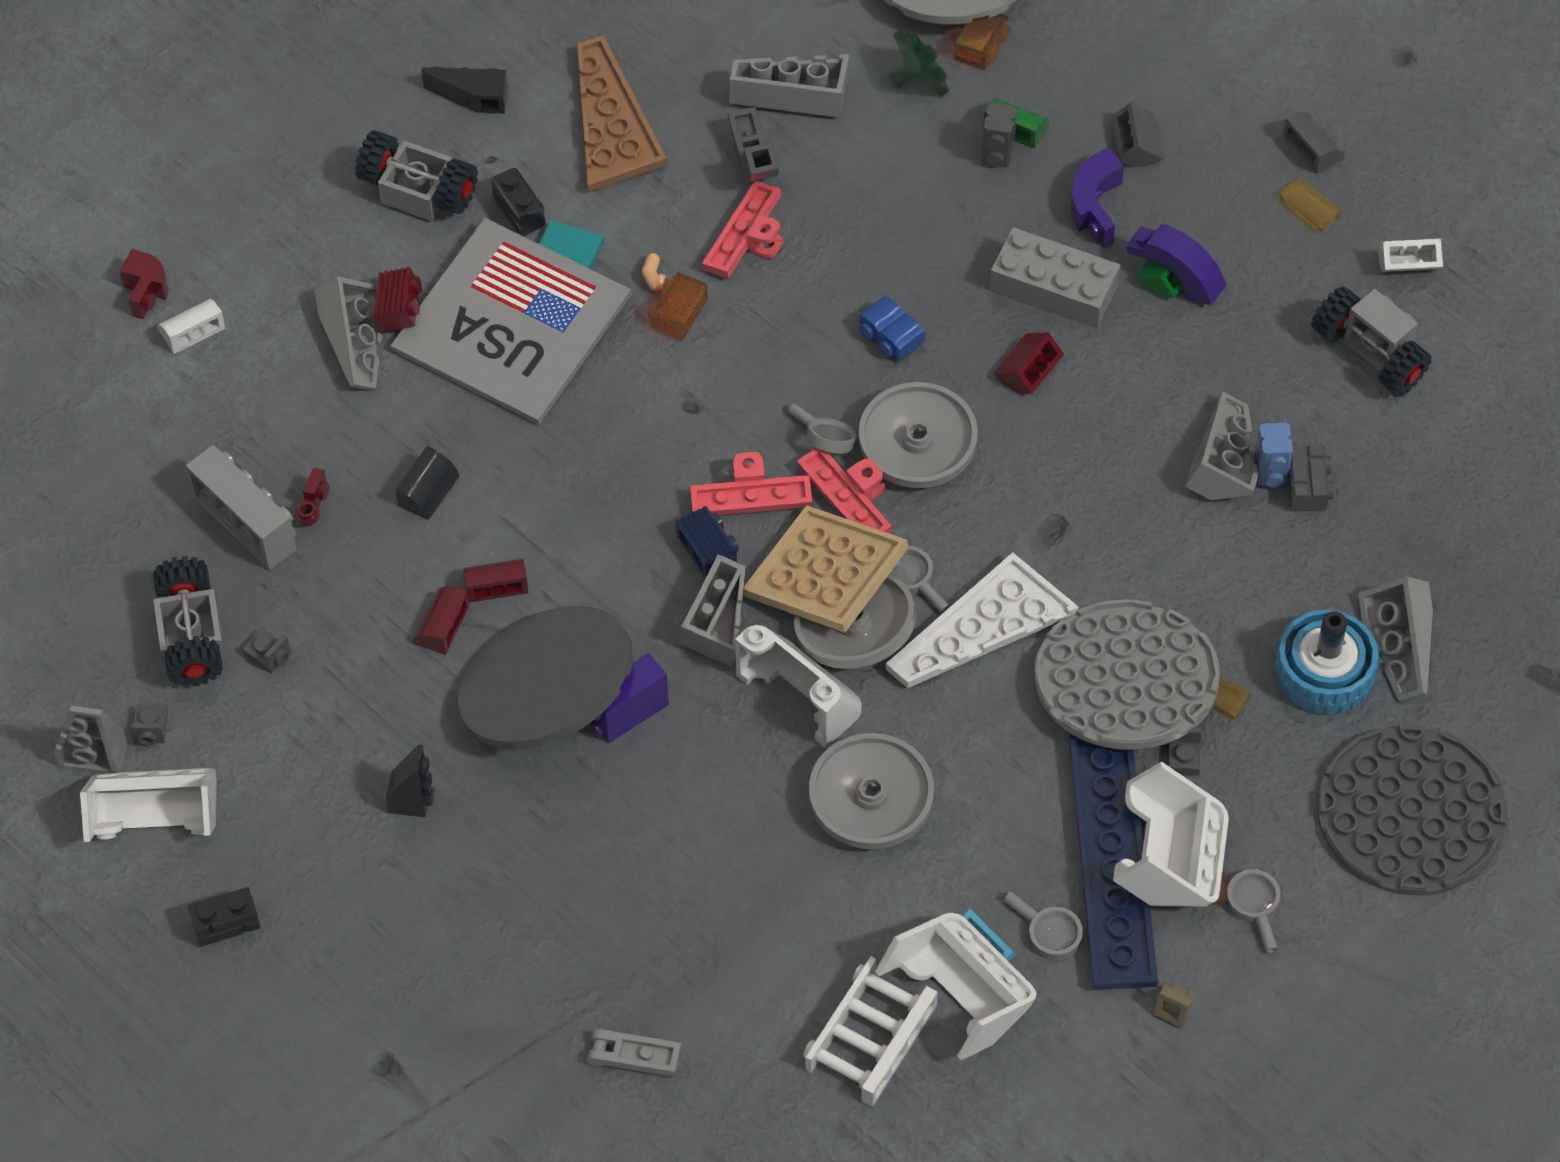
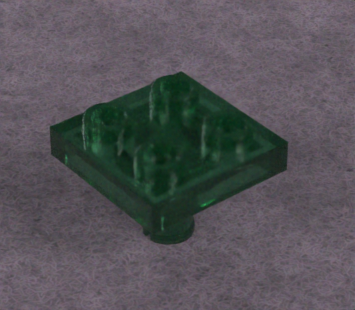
M903 28L894 33V38L906 64L889 75L892 83L898 89H901L908 82L916 79L940 97L948 93L950 90L945 81L948 78L945 71L937 64L936 59L938 55L934 48L929 44H923L916 34L911 35Z

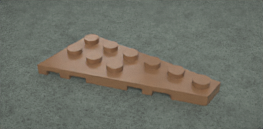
M604 35L578 43L588 192L666 166L667 157Z

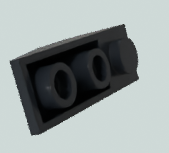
M422 67V79L425 89L476 113L505 114L508 90L505 69Z
M417 745L391 771L386 795L389 814L426 817L427 806H433L435 789L431 787L430 759L425 757L423 745Z

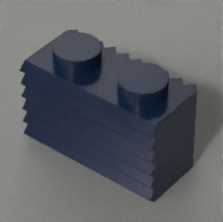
M707 506L676 520V536L705 579L718 554L737 562L739 547L735 538L732 535L727 536L725 534L720 516L717 513L712 515Z

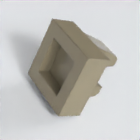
M1180 983L1174 989L1164 985L1159 993L1153 1014L1182 1028L1188 1019L1194 1000L1187 996L1190 988Z

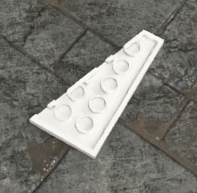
M1012 552L886 663V670L905 687L910 688L1058 623L1061 619H1067L1077 614L1079 607Z

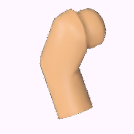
M650 253L645 259L641 273L649 289L659 292L660 289L667 288L668 279H665L666 275L657 274L660 257L657 254Z

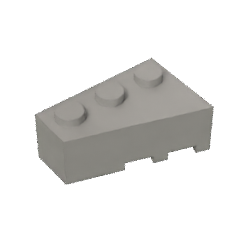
M719 554L717 555L681 626L678 644L733 668L736 658L735 638L739 634L746 566Z

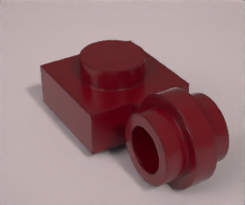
M313 467L303 490L304 499L295 510L297 521L304 526L314 525L320 517L318 507L321 500H326L330 484L326 481L325 470Z

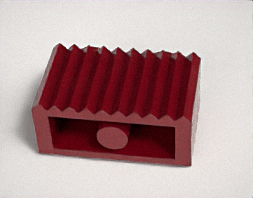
M408 266L406 268L401 267L400 270L395 269V271L390 270L389 272H379L373 319L381 332L415 326V317L420 313L417 300H419L418 295L422 293V283L420 278L415 276L412 269Z

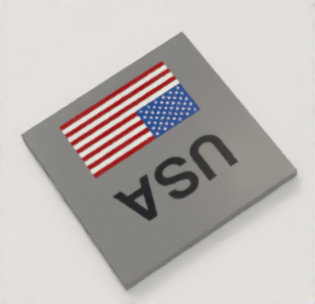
M484 218L419 306L420 313L415 317V326L402 329L390 345L391 351L540 425L629 300L632 291L624 285Z

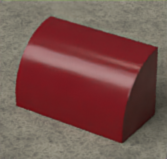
M1049 332L1026 333L994 374L1002 383L1014 391L1032 394L1064 353Z
M523 558L463 568L469 603L529 593Z
M452 586L439 588L412 640V644L446 655L470 607L468 591Z

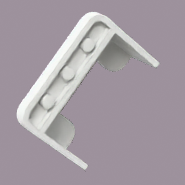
M1161 761L1127 781L1126 805L1130 811L1147 821L1141 860L1137 863L1130 859L1119 861L1115 865L1113 881L1151 906L1206 907L1217 901L1220 894L1228 813L1219 800Z

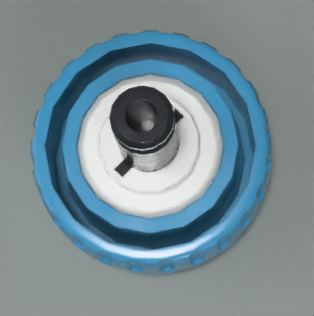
M1315 610L1305 613L1294 619L1280 636L1276 649L1274 669L1278 686L1292 703L1309 712L1332 715L1351 710L1362 703L1373 688L1379 665L1378 645L1371 631L1357 618L1335 610Z

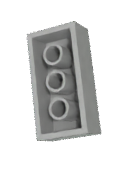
M1013 227L991 269L990 291L1098 328L1119 285L1121 264Z
M212 445L185 465L193 498L269 571L297 550L295 542L296 533L292 527L291 521L293 517L284 506L279 507L275 504L273 497L264 487L260 489L254 484L252 476L245 469L240 470L229 453L226 451L221 452L215 445Z

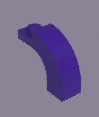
M1109 147L1094 154L1080 166L1073 180L1071 195V216L1077 230L1080 232L1088 228L1091 236L1094 239H1098L1103 247L1114 243L1115 225L1097 200L1105 192L1122 185L1124 166Z
M1161 224L1157 230L1140 227L1126 244L1129 255L1154 260L1169 268L1181 281L1188 300L1212 305L1226 287L1222 272L1211 255L1194 239L1173 227Z

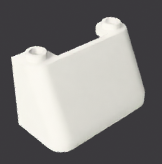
M761 625L750 626L735 638L736 676L748 685L755 678H763L765 682L770 684L780 675L807 696L811 703L819 709L814 714V721L818 724L815 740L827 749L861 715L862 703L858 695L788 639Z

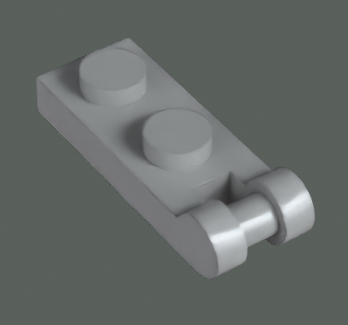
M602 1029L593 1031L591 1038L593 1048L589 1050L586 1060L588 1064L596 1067L611 1066L670 1077L676 1076L681 1043ZM606 1046H615L614 1051H605Z

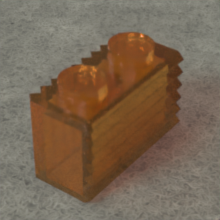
M1001 13L991 18L983 16L972 19V23H966L955 42L954 59L961 63L965 62L966 65L970 64L972 67L975 66L985 70L989 61L994 62L996 60L1000 41L1005 42L1009 36L1010 26H1007L1008 15Z
M678 271L672 280L667 279L664 282L661 290L662 296L658 302H652L648 311V317H650L651 329L683 341L708 299V288L706 282H702L700 279L696 280Z

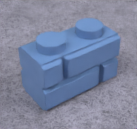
M1265 423L1260 425L1254 457L1255 465H1258L1259 470L1258 485L1275 488L1287 484L1293 454L1290 424Z

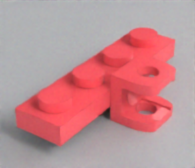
M754 181L702 262L703 271L729 279L748 248L750 253L764 258H774L783 245V238L777 234L781 227L777 220L768 216L782 196L780 188ZM769 243H773V244H774V245H773L772 247H770V248H765V247H764V244H769Z
M818 448L813 449L797 460L801 471L805 475H809L810 481L842 518L889 534L893 532L892 525L871 503L885 490V483L882 481L883 472L872 459L866 458L857 462L846 470L847 474L828 452Z
M759 452L737 453L733 461L734 482L690 486L692 512L702 509L704 506L708 507L712 515L715 513L718 515L797 509L805 508L806 505L812 507L809 475L765 479L763 459ZM746 460H751L753 462L743 464V462Z

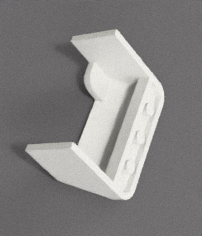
M212 768L102 773L91 776L80 792L84 842H90L94 835H97V839L115 838L116 833L122 831L123 828L184 825L185 829L191 830V834L210 836L216 826V770Z
M945 913L895 936L875 971L878 976H881L900 967L910 978L915 980H926L934 977L970 1013L973 1019L970 1020L966 1027L969 1037L957 1055L960 1060L992 1046L1031 1007L1036 998L1034 987L963 916L957 913Z

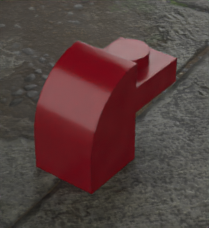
M131 249L120 269L123 287L133 290L128 299L132 316L144 319L147 311L154 307L156 298L167 299L168 285L163 265L156 257Z

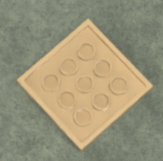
M806 505L745 584L743 593L749 599L846 633L908 550L907 539Z

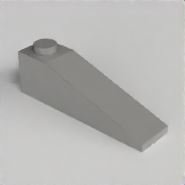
M1222 391L1190 467L1185 487L1209 500L1252 495L1259 470L1258 465H1255L1253 455L1256 451L1255 445H1252L1250 441L1252 425L1248 404Z
M1406 576L1359 592L1362 623L1371 631L1377 642L1378 653L1381 655L1386 666L1385 673L1398 701L1404 702L1426 695L1428 690L1433 617L1429 582Z

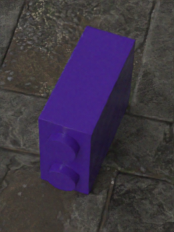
M649 653L633 662L630 676L625 678L620 686V694L601 715L589 723L593 732L597 736L602 735L608 743H611L669 705L667 674Z

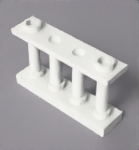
M873 957L869 958L865 966L859 965L853 975L852 981L854 983L817 1040H811L803 1054V1057H805V1071L811 1074L818 1062H821L858 1082L861 1088V1101L871 1107L874 1106L935 1010L938 992L928 986L925 987L921 995L916 994L913 996L876 976V959ZM867 986L907 1006L910 1013L906 1019L897 1021L860 1001L859 999ZM851 1011L892 1032L894 1038L888 1046L885 1044L880 1046L843 1026V1023ZM836 1036L875 1057L877 1064L872 1071L867 1070L865 1072L826 1050Z

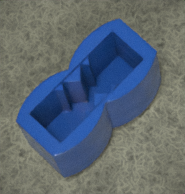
M884 296L859 314V330L866 339H872L879 344L881 352L886 357H891L899 362L925 343V330L888 296Z

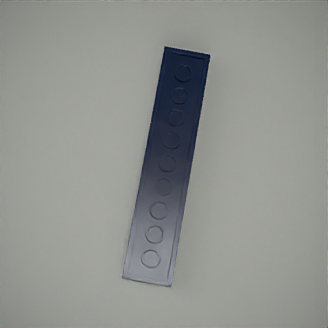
M1068 732L1093 990L1157 987L1158 978L1150 905L1113 881L1115 865L1119 861L1130 859L1137 863L1142 858L1143 836L1141 817L1129 810L1125 799L1127 781L1136 777L1134 750L1114 749L1095 745Z

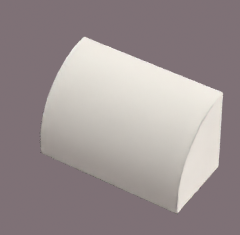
M1441 239L1383 241L1378 249L1382 272L1443 268Z
M208 299L159 323L157 328L173 354L224 330L225 324L220 308L212 299Z

